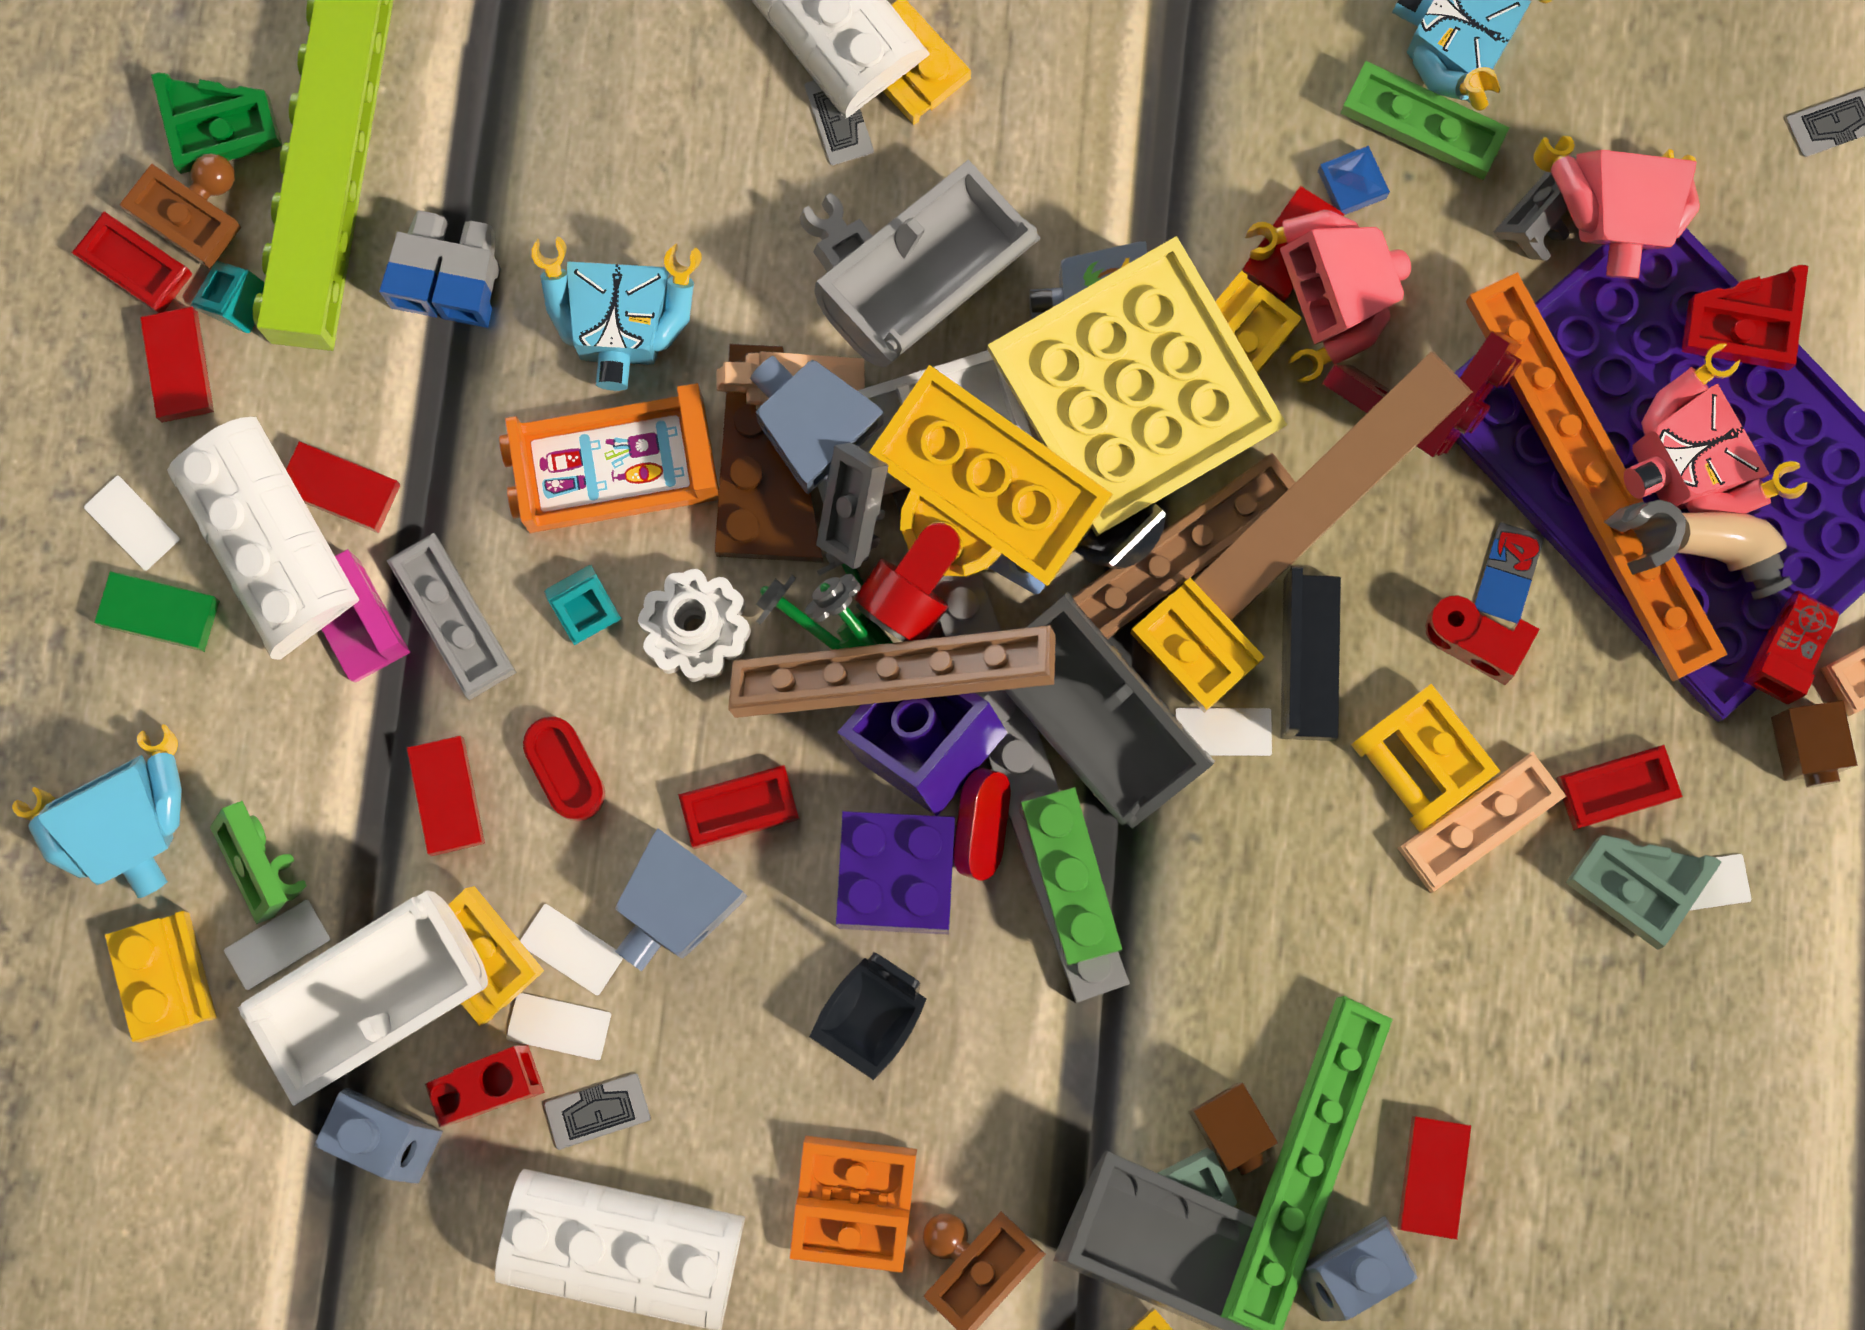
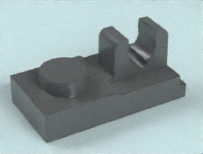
M1551 172L1544 173L1493 231L1499 239L1517 242L1532 260H1548L1552 256L1544 246V236L1546 233L1552 240H1566L1569 236V229L1560 218L1568 208Z
M849 442L834 446L816 546L852 569L861 567L862 562L868 561L870 550L876 548L880 543V537L873 533L876 520H881L885 517V511L880 506L888 464Z

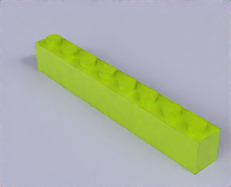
M394 0L307 1L306 20L310 29L307 44L302 43L298 51L297 66L298 72L301 75L299 91L291 95L289 102V120L292 124L290 142H285L282 145L280 152V169L282 174H284L281 193L276 192L271 203V219L273 224H275L272 243L267 242L265 244L262 254V269L264 274H266L263 293L256 295L253 304L254 323L271 344L334 351Z

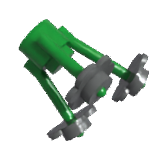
M829 553L825 554L829 565L818 570V575L820 576L841 565L846 575L840 578L832 577L821 583L812 594L813 600L805 608V613L783 597L795 581L796 577L794 575H791L785 584H782L775 578L769 587L763 586L760 589L762 596L756 605L764 610V612L756 621L759 625L763 623L773 608L777 607L832 650L894 643L883 628L866 617L862 612L854 615L848 608L852 602V596L858 593L864 582L857 568L852 569ZM838 614L844 621V624L837 630V634L842 639H837L816 622H822L829 615Z

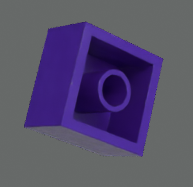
M976 693L860 705L837 733L861 764L930 813L938 816L962 788L967 778L978 769L1005 737L1007 731L990 703Z
M843 811L836 913L837 927L839 929L949 935L955 817Z

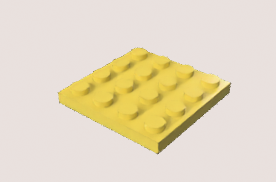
M1177 236L987 346L988 352L1042 444L1113 494L1091 525L1096 536L1106 532L1287 426V423Z

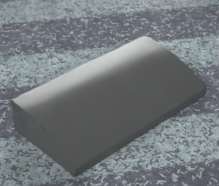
M1105 1151L1077 1202L1053 1261L1210 1330H1248L1222 1318L1221 1315L1257 1217Z

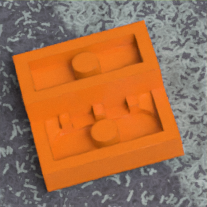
M805 1136L798 1197L795 1204L790 1259L903 1273L917 1149Z

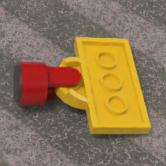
M929 365L869 451L871 455L888 464L887 472L911 489L901 508L900 531H902L909 551L898 567L887 560L880 559L855 595L856 607L878 626L905 642L927 639L948 609L949 605L933 592L943 576H970L988 569L1000 556L1004 555L1042 583L1049 586L1113 494Z

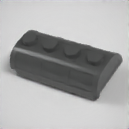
M1067 592L1026 627L1051 625L1056 635L1054 685L1007 689L1004 691L1122 826L1127 823L1133 829L1208 770L1215 761L1206 750H1203L1170 712L1168 706L1161 698L1157 697L1123 658L1122 653L1115 645L1110 643L1077 605L1075 599Z

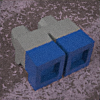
M418 210L409 227L408 234L397 232L379 292L391 309L436 318L439 313L441 318L445 320L488 328L492 313L490 299L494 279L498 277L501 269L494 256L496 233L492 226L485 223L467 221L464 224L460 244L444 241L448 226L446 219L435 213Z

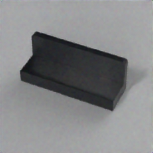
M1291 566L1283 580L1280 739L1336 741L1339 733L1341 577L1303 575V566Z

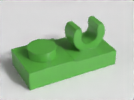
M243 801L226 806L220 810L210 829L256 924L274 918L287 901L298 897L307 886L304 880L297 881L294 884H285L278 876L279 871H283L291 866L294 858L291 854H283L269 863L265 854L266 836L263 826L256 816L249 815Z

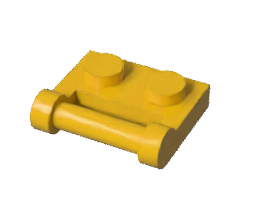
M1432 684L1351 744L1360 757L1364 755L1368 757L1413 816L1409 820L1419 832L1500 772L1496 764ZM1393 733L1399 737L1443 793L1434 801L1430 802L1384 744L1383 741Z

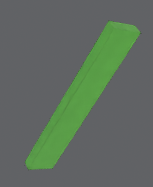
M1337 997L1221 1315L1222 1318L1248 1330H1283L1393 1020L1348 997Z

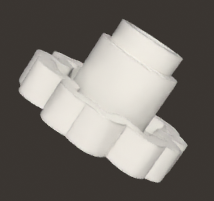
M690 569L684 573H672L665 580V592L652 591L645 596L644 608L638 617L641 628L648 634L643 648L646 654L656 662L660 670L666 674H672L681 669L685 677L691 682H698L705 678H717L724 671L725 659L737 660L744 654L745 642H747L751 634L747 620L741 616L745 609V601L742 595L733 589L731 583L724 577H717L708 582L703 572L699 569ZM700 619L704 621L698 629L686 631V626L691 620Z

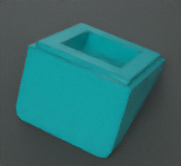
M216 261L193 299L191 306L239 331L250 333L255 326L253 320L254 300L258 293H263L265 282L249 270Z
M592 565L582 568L544 591L549 604L574 646L622 619Z

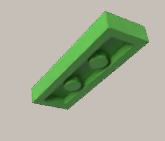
M1365 61L1340 114L1482 180L1485 179L1510 128L1368 61Z
M1075 787L1021 802V808L1066 965H1073L1121 951L1122 946Z

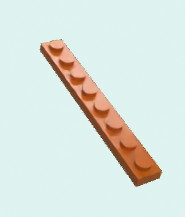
M1518 272L1470 294L1465 302L1486 339L1491 331L1501 332L1521 344L1515 356L1520 358L1522 362L1509 380V383L1672 682L1726 656V650L1674 557L1656 568L1632 575L1627 563L1643 554L1642 542L1632 529L1621 532L1608 526L1604 521L1619 509L1644 501L1642 498H1635L1627 490L1623 478L1626 468Z

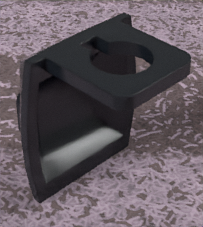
M1153 503L1099 536H1096L1090 527L1074 550L1088 562L1101 566L1122 569L1135 565L1143 560L1159 541L1164 530L1166 513Z
M873 952L870 958H864L832 993L821 1010L809 1038L874 1081L894 1060L906 1043L921 1015L927 998L919 994L920 982L878 953Z

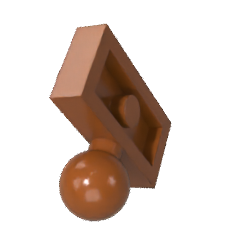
M205 154L194 162L191 169L193 183L189 188L154 164H151L119 204L130 216L209 269L242 228L234 218L207 201L210 196H220L229 191L235 178L231 163L225 157L216 154Z
M1002 1211L971 1244L967 1242L968 1232L964 1222L953 1214L941 1213L935 1215L924 1227L923 1242L928 1252L936 1258L953 1259L955 1262L923 1297L956 1330H977L1046 1254Z

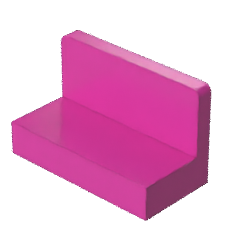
M347 549L335 557L360 601L323 627L322 631L348 679L356 683L409 654L410 651L361 561Z

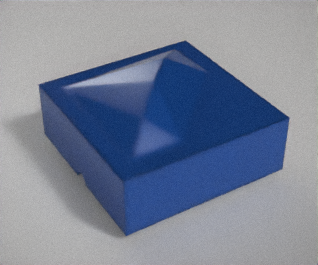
M1369 146L1327 161L1319 166L1318 173L1333 206L1345 215L1385 200L1390 193Z

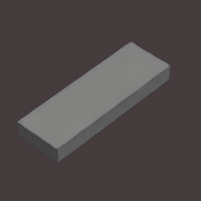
M434 533L387 560L467 699L475 698L517 673L440 540Z

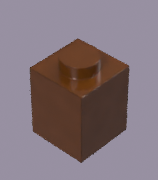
M1843 700L1789 708L1771 717L1785 781L1804 779L1806 788L1840 782V772L1858 766Z
M1243 1082L1232 1085L1188 1111L1209 1148L1214 1151L1223 1171L1230 1172L1237 1168L1241 1176L1271 1159L1266 1150L1278 1142Z

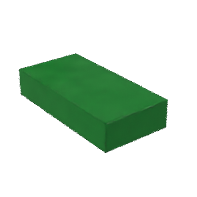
M110 571L94 623L103 628L205 652L220 600L211 595Z

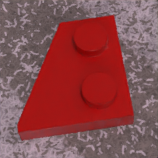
M1797 265L1791 267L1787 272L1761 279L1758 276L1740 281L1731 288H1716L1695 294L1688 302L1682 352L1706 356L1713 346L1727 344L1721 351L1714 353L1712 357L1736 362L1740 360L1741 363L1789 371L1796 365L1809 266Z

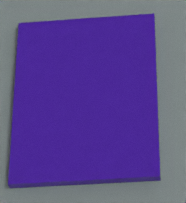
M1687 228L1676 239L1671 248L1642 249L1639 279L1607 277L1609 245H1602L1535 302L1626 469L1639 463L1633 453L1632 445L1645 436L1641 422L1656 394L1689 368L1693 367L1697 370L1704 365L1705 356L1682 352L1689 300L1695 294L1716 288L1727 289L1739 283ZM1798 345L1796 365L1789 371L1740 362L1737 370L1731 376L1720 379L1714 377L1707 382L1709 388L1716 384L1719 385L1770 475L1762 479V481L1767 482L1773 479L1774 471L1778 465L1794 461L1800 464V468L1783 474L1779 480L1780 484L1790 489L1807 482L1806 490L1798 498L1786 499L1776 495L1770 498V504L1747 513L1768 521L1785 540L1787 548L1779 552L1784 567L1779 569L1782 577L1789 576L1793 583L1787 588L1764 598L1754 600L1750 592L1755 589L1753 581L1745 582L1740 569L1730 572L1726 563L1698 555L1677 553L1674 556L1727 652V655L1678 679V681L1717 722L1725 719L1757 690V688L1743 682L1770 627L1774 626L1782 608L1794 592L1800 591L1839 611V615L1865 593V412L1800 345ZM1474 356L1454 372L1459 378ZM1711 358L1713 367L1719 371H1726L1736 363V361ZM1508 382L1504 387L1499 386L1498 388L1493 386L1483 401L1490 406L1489 411L1472 434L1470 432H1467L1465 435L1461 433L1456 443L1660 660L1511 384ZM1656 492L1642 498L1644 503L1660 500ZM1687 508L1680 510L1682 513H1690Z

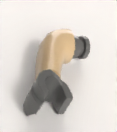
M1656 500L1648 503L1640 502L1621 508L1604 521L1608 526L1621 532L1632 529L1642 542L1643 554L1627 563L1632 575L1656 568L1669 561L1677 553H1686L1713 558L1726 563L1730 572L1740 569L1745 582L1753 581L1755 589L1750 592L1754 600L1772 595L1793 584L1789 576L1782 577L1779 569L1784 567L1779 552L1787 548L1785 540L1768 521L1756 516L1733 512L1682 513L1671 502Z

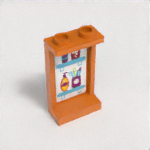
M699 384L677 386L678 396L527 423H521L517 416L505 418L507 434L499 436V444L504 466H513L515 486L507 487L512 518H521L529 533L717 501L719 488L704 399Z

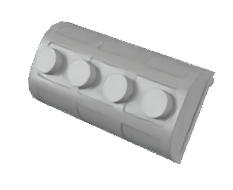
M968 159L818 279L815 283V296L825 317L852 348L873 365L886 367L1039 241L1041 237L1037 234L1036 227L1033 224H1029L1026 219H1023Z

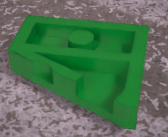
M158 72L151 74L174 167L180 174L191 172L194 162L205 154L221 155L230 161L282 146L271 100L265 90L243 86L227 88L219 82L199 79V83L171 79L169 74Z

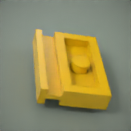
M897 0L891 6L930 55L883 90V92L914 125L919 121L920 116L929 109L932 111L970 80L971 70L907 0Z
M1241 270L1215 302L1258 374L1299 326L1302 317L1264 287L1255 285L1247 278L1248 275Z
M1191 578L1187 579L1180 588L1169 595L1132 628L1130 632L1204 713L1265 658Z
M472 886L465 888L448 906L452 909L474 945L487 974V987L461 1003L476 1023L481 1026L492 1020L493 1016L500 1009L506 1007L543 973L544 969L478 889Z
M179 911L165 918L153 919L105 934L132 1042H143L217 1018L189 912Z

